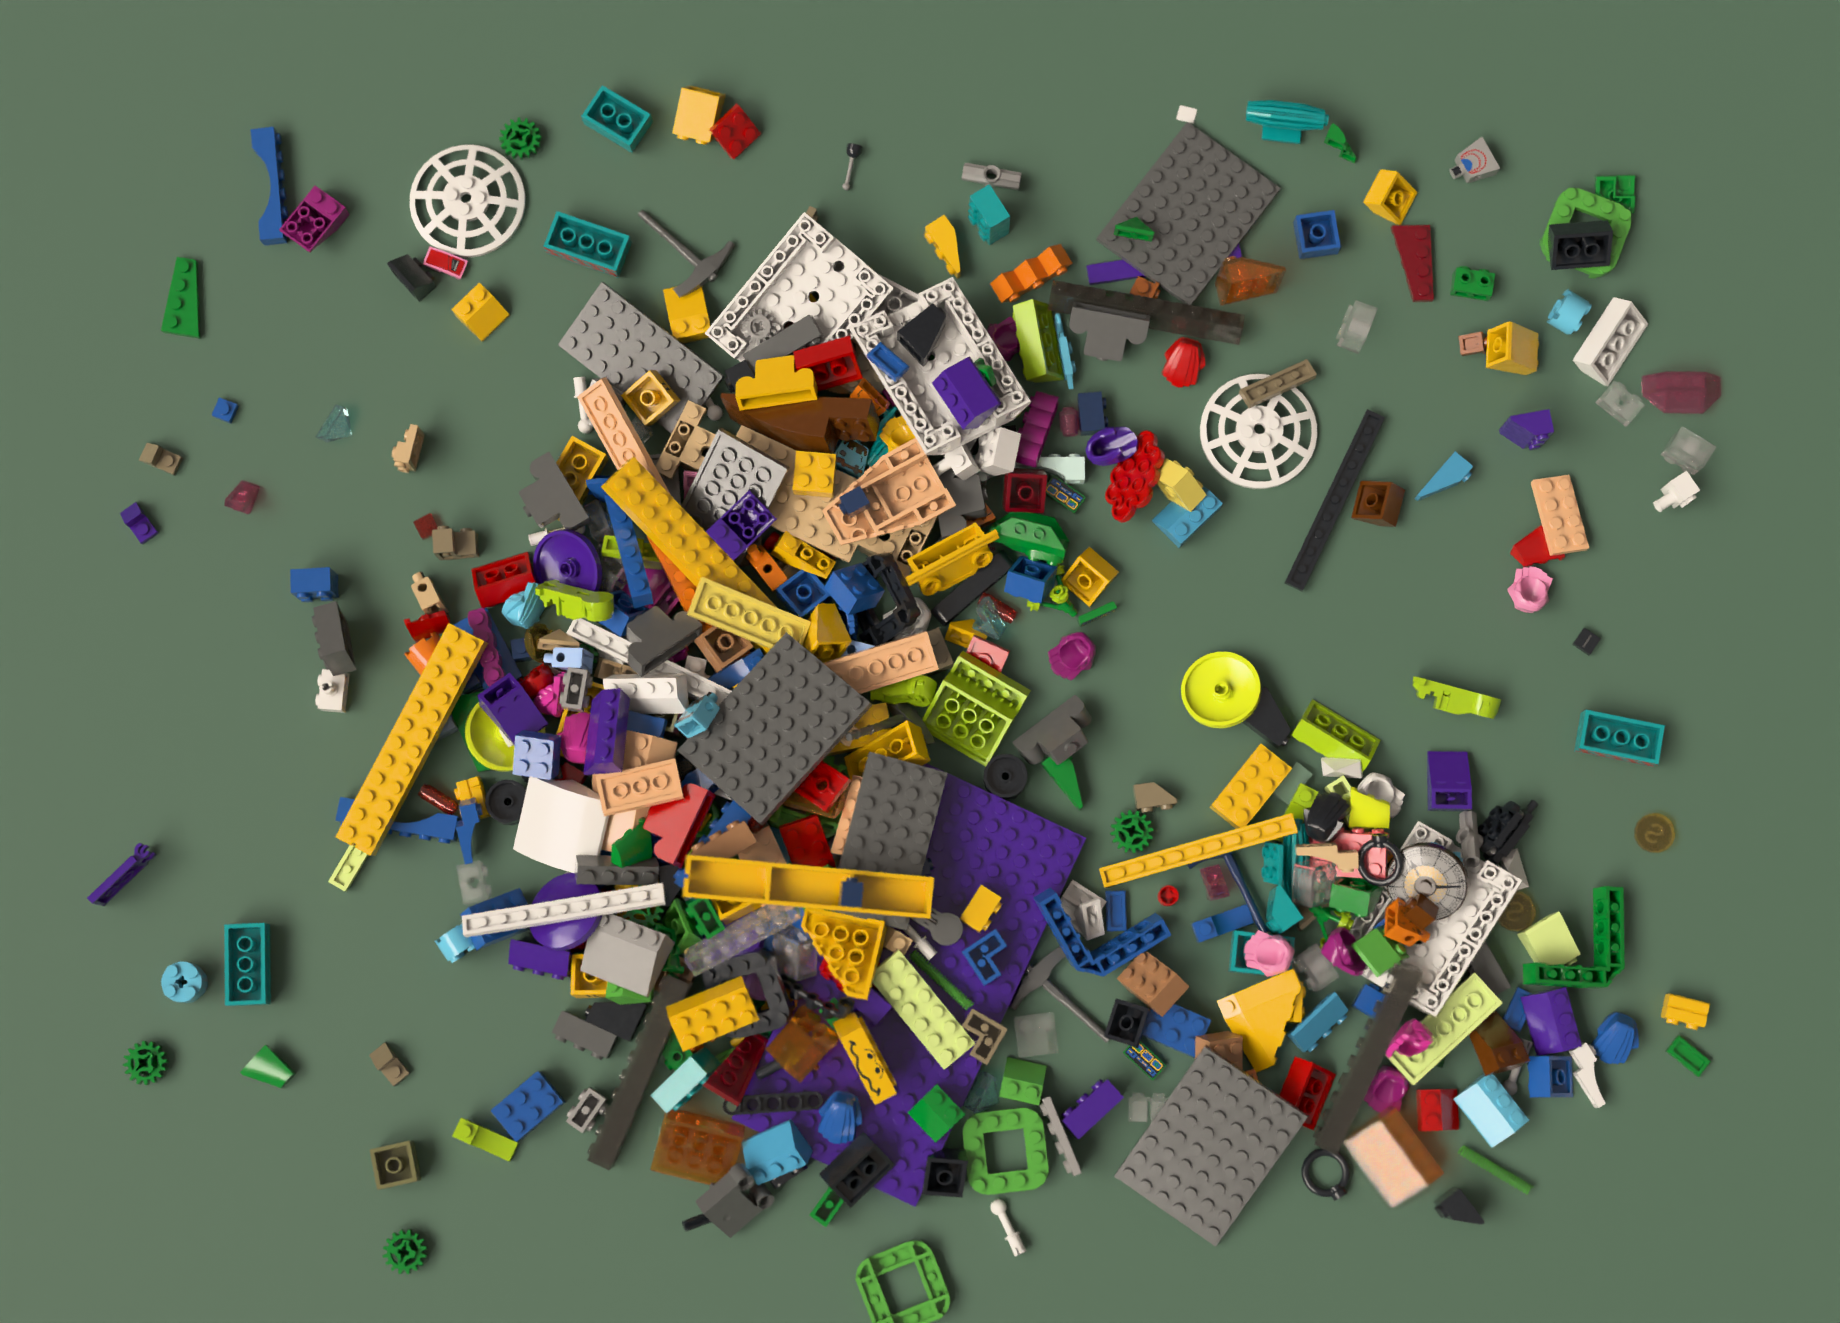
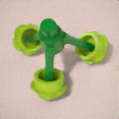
M1059 563L1056 573L1059 585L1050 591V598L1058 604L1047 602L1033 603L1027 600V607H1030V611H1038L1039 606H1044L1060 611L1063 610L1071 617L1078 613L1070 602L1068 588L1063 585L1060 577L1065 574L1063 569L1065 566H1060Z
M1310 905L1309 911L1314 913L1324 936L1320 940V950L1330 936L1327 934L1324 922L1331 919L1339 923L1338 927L1341 926L1350 931L1354 924V920H1351V912H1338L1335 910L1336 908ZM1330 911H1334V913L1337 916H1341L1342 918L1340 919L1338 917L1331 915Z

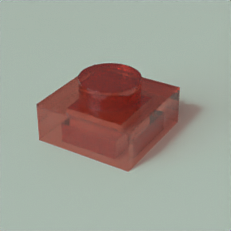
M431 513L413 522L423 540L432 536V530H436L438 527Z

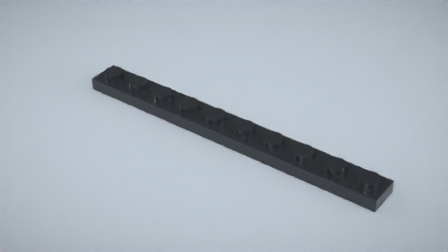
M1368 409L1366 410L1284 584L1301 592L1303 591L1385 417Z

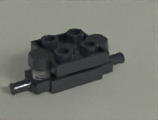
M1531 800L1525 809H1520V805L1509 801L1503 807L1497 805L1490 811L1488 818L1478 827V834L1483 837V843L1479 851L1484 853L1485 863L1488 860L1493 864H1498L1503 856H1508L1530 827L1529 822L1534 817L1532 812L1539 805L1537 802Z

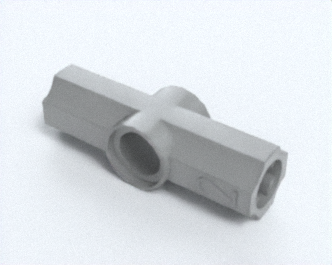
M964 163L962 180L981 183L986 186L990 184L992 188L997 186L1019 190L1021 173L999 169L994 165L982 166ZM993 173L996 175V178L988 179L987 175Z
M1472 810L1463 811L1459 814L1460 830L1457 832L1456 841L1461 844L1464 866L1476 867L1480 864L1479 848L1483 843V837L1478 834L1476 813Z

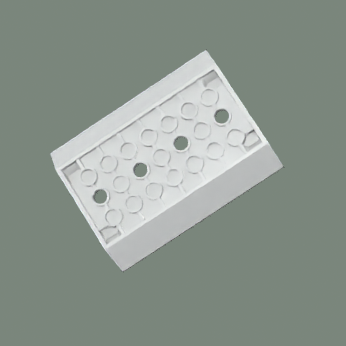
M804 212L705 334L734 359L742 362L745 360L743 354L758 346L757 339H754L751 343L749 342L752 338L751 336L745 338L744 335L748 331H742V328L747 327V325L742 322L743 320L748 322L749 319L746 315L748 314L752 317L753 310L756 314H759V309H762L763 315H765L766 311L769 312L768 318L774 316L771 323H777V326L772 327L773 330H776V333H770L772 337L784 330L787 322L796 323L807 315H812L824 337L820 338L821 342L819 344L849 335L852 340L854 336L849 327L871 317L894 288ZM838 261L844 263V269L841 272L834 270V264ZM813 291L819 293V300L817 302H811L809 299V295ZM763 322L754 324L756 332L764 331Z
M953 277L918 293V301L888 316L883 310L849 327L866 357L876 345L882 342L909 366V370L897 382H894L869 360L926 455H944L1012 421L1031 403ZM933 303L937 308L940 307L945 312L946 323L932 352L935 359L928 361L923 367L897 340V331ZM967 357H971L973 362L978 358H983L985 365L992 366L997 383L991 388L1002 404L977 429L963 430L932 382L943 370Z
M1419 821L1399 850L1401 851L1403 848L1415 843L1436 842L1452 852H1460L1462 858V850L1454 845L1453 840ZM1480 860V864L1476 867L1465 866L1469 880L1466 898L1455 913L1447 918L1433 921L1425 928V930L1430 932V938L1427 942L1413 944L1409 947L1402 944L1406 948L1409 958L1398 967L1403 971L1401 977H1392V972L1376 977L1367 964L1365 972L1361 976L1400 997L1401 1000L1419 1011L1437 1017L1523 882L1488 860L1486 863ZM1384 886L1374 912L1366 917L1355 918L1350 933L1355 937L1356 941L1374 930L1373 927L1385 918V909L1393 902L1389 896L1387 886Z

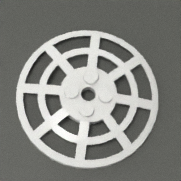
M477 145L451 147L430 158L417 173L410 193L411 216L422 237L434 248L457 257L482 256L503 246L519 228L525 211L524 186L514 166L498 152ZM469 150L467 159L454 161L445 166L439 161V158L451 152ZM477 150L493 155L505 165L495 171L489 165L475 160ZM433 164L438 172L431 179L427 191H416L421 176ZM466 165L465 175L454 178L448 171L454 167ZM474 166L480 167L490 174L480 180L473 176ZM509 171L512 173L517 184L518 200L507 198L506 188L501 179V176ZM443 176L448 182L444 191H433L436 182ZM496 180L501 196H490L486 186ZM465 194L471 195V200L467 203L461 201L462 196ZM415 199H426L427 210L432 221L425 228H423L417 216ZM432 199H443L445 209L436 216L432 206ZM489 204L499 205L497 213L490 221L484 214ZM506 206L517 208L512 224L501 235L495 225L501 219ZM450 215L454 219L459 220L458 230L449 228L442 222ZM479 219L484 225L476 230L466 231L467 222ZM438 226L445 233L458 237L457 249L439 243L429 234ZM489 231L495 239L494 242L486 246L465 249L466 238L479 236Z
M1250 374L1227 382L1212 395L1206 404L1201 418L1200 440L1207 460L1222 477L1231 483L1245 488L1268 489L1290 481L1305 468L1316 446L1317 423L1314 412L1308 400L1296 387L1291 390L1303 402L1307 409L1306 412L1296 413L1293 406L1281 396L1282 394L1271 398L1267 407L1253 406L1246 409L1241 415L1231 411V408L1242 400L1240 394L1234 397L1225 408L1214 404L1216 399L1232 385L1239 383L1242 389L1248 386L1246 380L1264 379L1271 375ZM1278 401L1288 409L1291 414L1290 416L1280 418L1274 411ZM1213 411L1221 415L1218 425L1219 438L1208 442L1206 425L1209 412ZM1227 417L1236 421L1237 424L1236 432L1225 436L1224 426ZM1310 419L1312 436L1310 446L1306 450L1298 445L1300 438L1299 421ZM1294 423L1295 433L1293 441L1282 436L1284 425ZM1262 425L1265 428V432L1257 434L1254 431V427ZM1238 440L1245 448L1242 456L1239 457L1233 452L1228 443ZM1278 443L1289 448L1284 455L1274 460L1271 450ZM1219 446L1223 447L1228 456L1237 463L1233 473L1228 472L1219 464L1211 449ZM1252 452L1264 453L1267 463L1249 462L1248 459ZM1293 452L1304 457L1294 470L1279 478L1276 466L1285 462ZM1244 467L1255 470L1269 469L1272 480L1255 482L1239 477Z

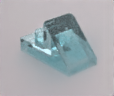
M990 596L984 597L976 608L978 618L972 628L995 640H999L1006 626Z

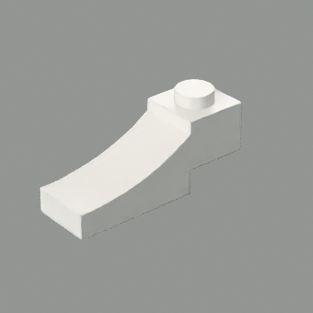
M1586 1042L1581 1043V1047L1568 1051L1579 1068L1573 1072V1075L1594 1108H1600L1606 1103L1599 1091L1594 1073V1062L1597 1060L1595 1057L1596 1051L1592 1045H1588Z

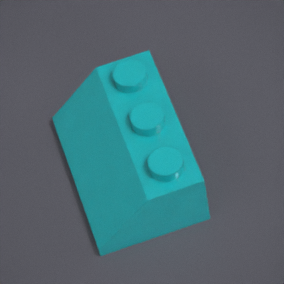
M1281 885L1270 890L1265 914L1267 929L1271 934L1274 932L1278 935L1303 919Z

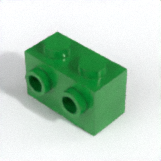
M1467 266L1456 267L1453 272L1450 295L1489 301L1492 297L1495 274L1485 269L1476 271L1471 270Z
M690 898L685 901L688 906L685 910L690 918L694 917L698 924L695 927L700 936L705 935L709 939L725 930L724 925L708 899Z
M671 1024L651 1038L653 1042L652 1048L657 1054L662 1053L665 1057L663 1062L670 1071L672 1069L676 1071L694 1054L690 1049L682 1050Z

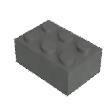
M335 601L313 607L314 616H312L314 627H317L315 638L317 643H320V648L317 649L320 660H323L326 670H330L333 676L356 670L348 622L338 603Z

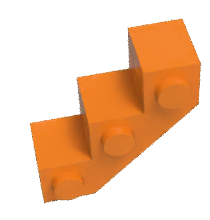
M1061 244L1049 246L1038 257L1025 260L1013 271L1001 273L990 285L1001 303L1008 301L1013 303L1021 295L1032 289L1040 288L1046 281L1055 276H1061L1066 273L1072 261Z

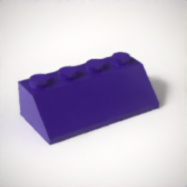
M621 688L602 690L591 702L584 775L623 771L630 698Z

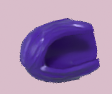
M1107 427L1095 433L1088 440L1085 449L1086 455L1095 465H1113L1128 459L1137 451L1138 439L1130 428Z

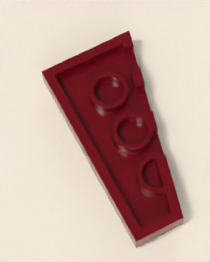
M1392 225L1391 232L1395 238L1397 251H1399L1412 301L1432 302L1434 297L1430 225Z
M760 1034L745 1037L705 1081L703 1086L733 1105L738 1106L762 1057L768 1039Z

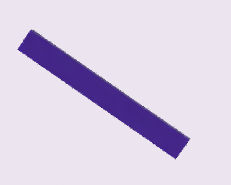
M1239 244L1223 265L1242 262ZM1124 260L1086 265L1089 286L1136 279L1138 276L1146 277Z

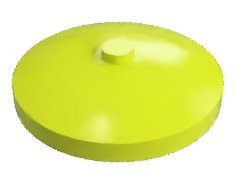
M1214 652L1199 658L1189 667L1182 681L1181 696L1186 710L1197 722L1211 728H1228L1245 721L1255 711L1261 697V683L1256 669L1244 657L1231 652Z
M478 702L469 713L465 725V738L470 752L477 761L492 770L501 772L513 771L514 745L508 748L499 732L498 726L485 713ZM545 728L541 729L538 732L545 733Z

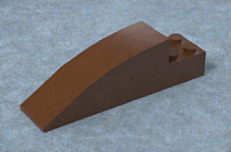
M721 393L720 395L730 419L796 451L835 454L838 439L843 441H876L880 425V419L872 399L817 397V400L740 411L735 397L736 394Z

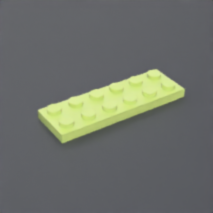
M899 949L877 967L873 984L944 1070L975 1044Z
M1475 972L1472 973L1451 993L1437 1017L1427 1015L1420 1021L1433 1034V1042L1428 1048L1410 1057L1401 1055L1395 1050L1389 1060L1412 1085H1415L1503 1002Z

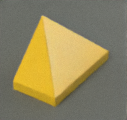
M974 619L950 622L944 640L968 648L974 635L983 639H987V635Z

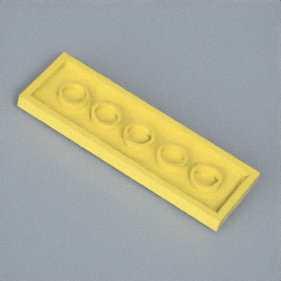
M704 577L700 578L687 615L769 649L786 632L803 645L811 623L808 620Z

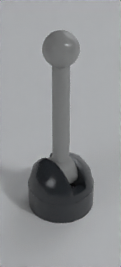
M848 143L846 149L850 162L846 181L842 185L844 190H849L850 188L849 180L853 162L862 152V146Z

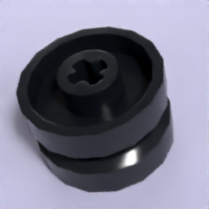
M1011 754L995 756L987 763L984 770L983 783L986 790L1004 800L1016 798L1022 793L1027 782L1025 764ZM1004 773L1008 774V780L1002 779Z
M505 779L496 782L486 794L485 805L487 812L493 819L503 825L514 826L519 824L527 790L526 787L514 780ZM511 799V804L507 806L506 803Z

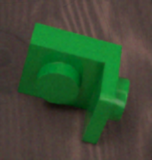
M978 358L974 362L990 387H993L997 381L992 366L985 365L984 359Z

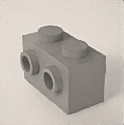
M568 667L567 673H564L563 684L565 687L564 692H561L559 701L564 710L584 712V709L588 708L590 697L587 696V692L593 683V677L590 676L588 670Z
M593 1088L584 1089L578 1098L580 1101L577 1106H573L566 1115L569 1117L566 1122L581 1133H586L587 1130L590 1132L597 1123L595 1121L597 1115H602L608 1107L606 1103L608 1098Z

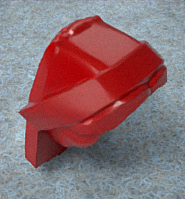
M1182 337L1175 341L1165 352L1164 355L1167 361L1162 370V375L1166 377L1167 381L1171 382L1175 387L1181 388L1183 386L1196 385L1199 371L1205 367V357L1201 343Z

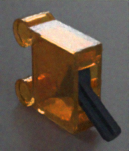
M802 1005L796 1010L793 1018L766 1047L767 1052L775 1060L757 1069L755 1074L761 1080L784 1068L788 1074L801 1083L812 1069L815 1071L819 1070L818 1062L831 1048L836 1046L839 1036L825 1023H821V1017L817 1013Z

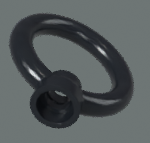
M1372 834V840L1363 844L1358 852V871L1368 883L1383 887L1393 884L1400 877L1403 870V857L1399 849L1392 842L1388 841V834ZM1386 848L1392 853L1395 859V869L1390 876L1380 879L1372 876L1367 871L1365 856L1370 849Z
M1319 1148L1307 1155L1302 1164L1301 1175L1305 1186L1312 1193L1321 1197H1332L1334 1201L1348 1193L1345 1188L1350 1179V1167L1346 1158L1340 1152L1331 1148ZM1321 1156L1334 1158L1342 1169L1340 1182L1329 1189L1316 1186L1310 1178V1166L1315 1159Z

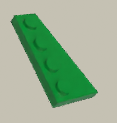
M176 258L161 331L163 333L201 339L198 308V262L194 259Z
M481 692L461 695L451 714L477 771L481 773L491 771L492 769L476 760L470 752L465 738V725L468 715L479 702L477 695Z

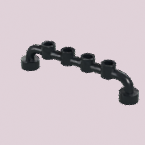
M764 950V951H767L768 953H770L773 957L776 956L774 952L769 951V950ZM780 974L785 989L790 990V998L793 1000L805 999V1006L808 1009L820 1008L823 1018L831 1019L835 1017L843 1019L854 1011L855 1001L852 998H840L838 1009H836L832 1002L822 1001L817 993L807 992L803 989V985L792 983L787 980L785 974Z

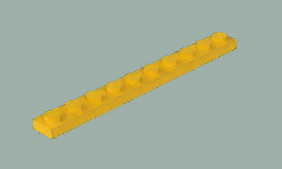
M1290 813L1099 868L1104 888L1292 835L1298 833L1293 814Z

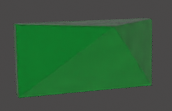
M1134 217L1116 224L1113 235L1152 242L1154 231L1139 218Z

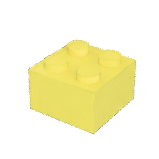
M1167 458L1164 459L1162 466L1158 469L1160 473V479L1157 483L1158 487L1167 499L1191 512L1206 496L1202 489L1203 485L1193 477L1195 474L1190 468H1183L1176 460L1172 462Z

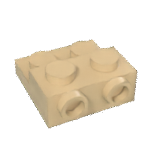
M410 424L409 429H406L404 434L406 443L398 441L397 446L393 447L392 458L395 462L394 466L398 467L400 472H416L425 436L418 425Z

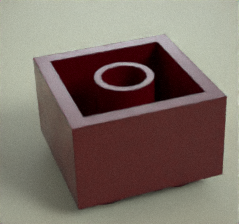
M1014 468L1013 472L1005 474L1002 502L1005 512L1044 513L1047 474L1044 469Z

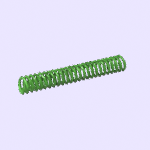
M914 950L909 955L911 956L910 960L915 962L919 969L922 968V971L929 975L931 979H934L938 986L946 990L950 997L958 1001L962 1008L967 1010L974 1005L972 1000L964 996L965 993L962 994L960 989L957 990V987L952 985L953 982L950 983L948 978L945 979L943 974L940 975L941 972H938V969L935 970L936 967L931 965L929 961H926L922 954L919 955L917 950Z
M1463 1145L1458 1151V1154L1461 1152L1460 1156L1464 1154L1463 1158L1466 1157V1160L1469 1158V1161L1472 1160V1163L1477 1164V1166L1480 1165V1168L1483 1167V1170L1486 1168V1171L1489 1170V1173L1492 1175L1494 1174L1497 1178L1500 1177V1180L1503 1178V1181L1506 1180V1183L1509 1185L1511 1184L1514 1188L1517 1187V1190H1523V1193L1526 1195L1531 1188H1534L1533 1185L1531 1186L1525 1180L1522 1181V1178L1520 1179L1516 1175L1511 1174V1172H1508V1170H1505V1168L1503 1169L1496 1163L1494 1164V1162H1491L1488 1158L1486 1159L1480 1153L1477 1154V1152H1474L1471 1148L1469 1149L1466 1145Z

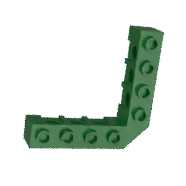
M1603 886L1593 888L1594 967L1527 963L1523 964V984L1592 989L1608 987L1612 983V979L1625 968L1624 887Z

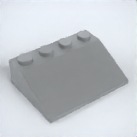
M602 915L598 927L587 939L580 970L648 998L675 942L663 933L616 915Z

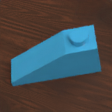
M1455 451L1414 499L1419 501L1454 487L1461 480L1465 483L1472 475L1470 470L1473 465Z

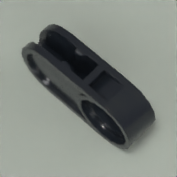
M804 1165L770 1180V1183L776 1189L806 1170L808 1166Z

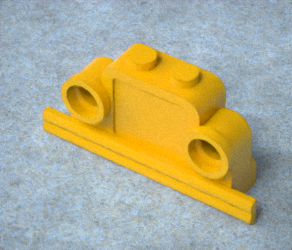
M975 522L909 557L907 562L911 567L912 574L906 577L908 586L917 583L921 592L925 596H930L937 591H944L974 575L978 568H983L992 561L993 554L989 550L988 544L999 539L997 530L995 529L984 534Z

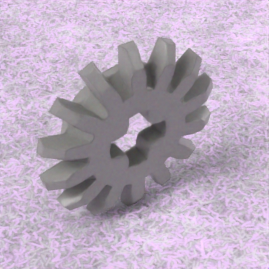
M759 309V314H756L753 310L752 317L748 314L746 315L749 319L748 322L744 320L742 322L747 325V327L742 328V331H748L744 335L745 338L751 336L752 338L749 341L751 343L754 339H757V345L760 344L761 339L766 341V337L771 338L770 333H776V330H773L772 327L777 326V323H771L774 316L768 318L769 312L766 311L765 315H763L762 309ZM763 322L764 331L756 332L754 324Z

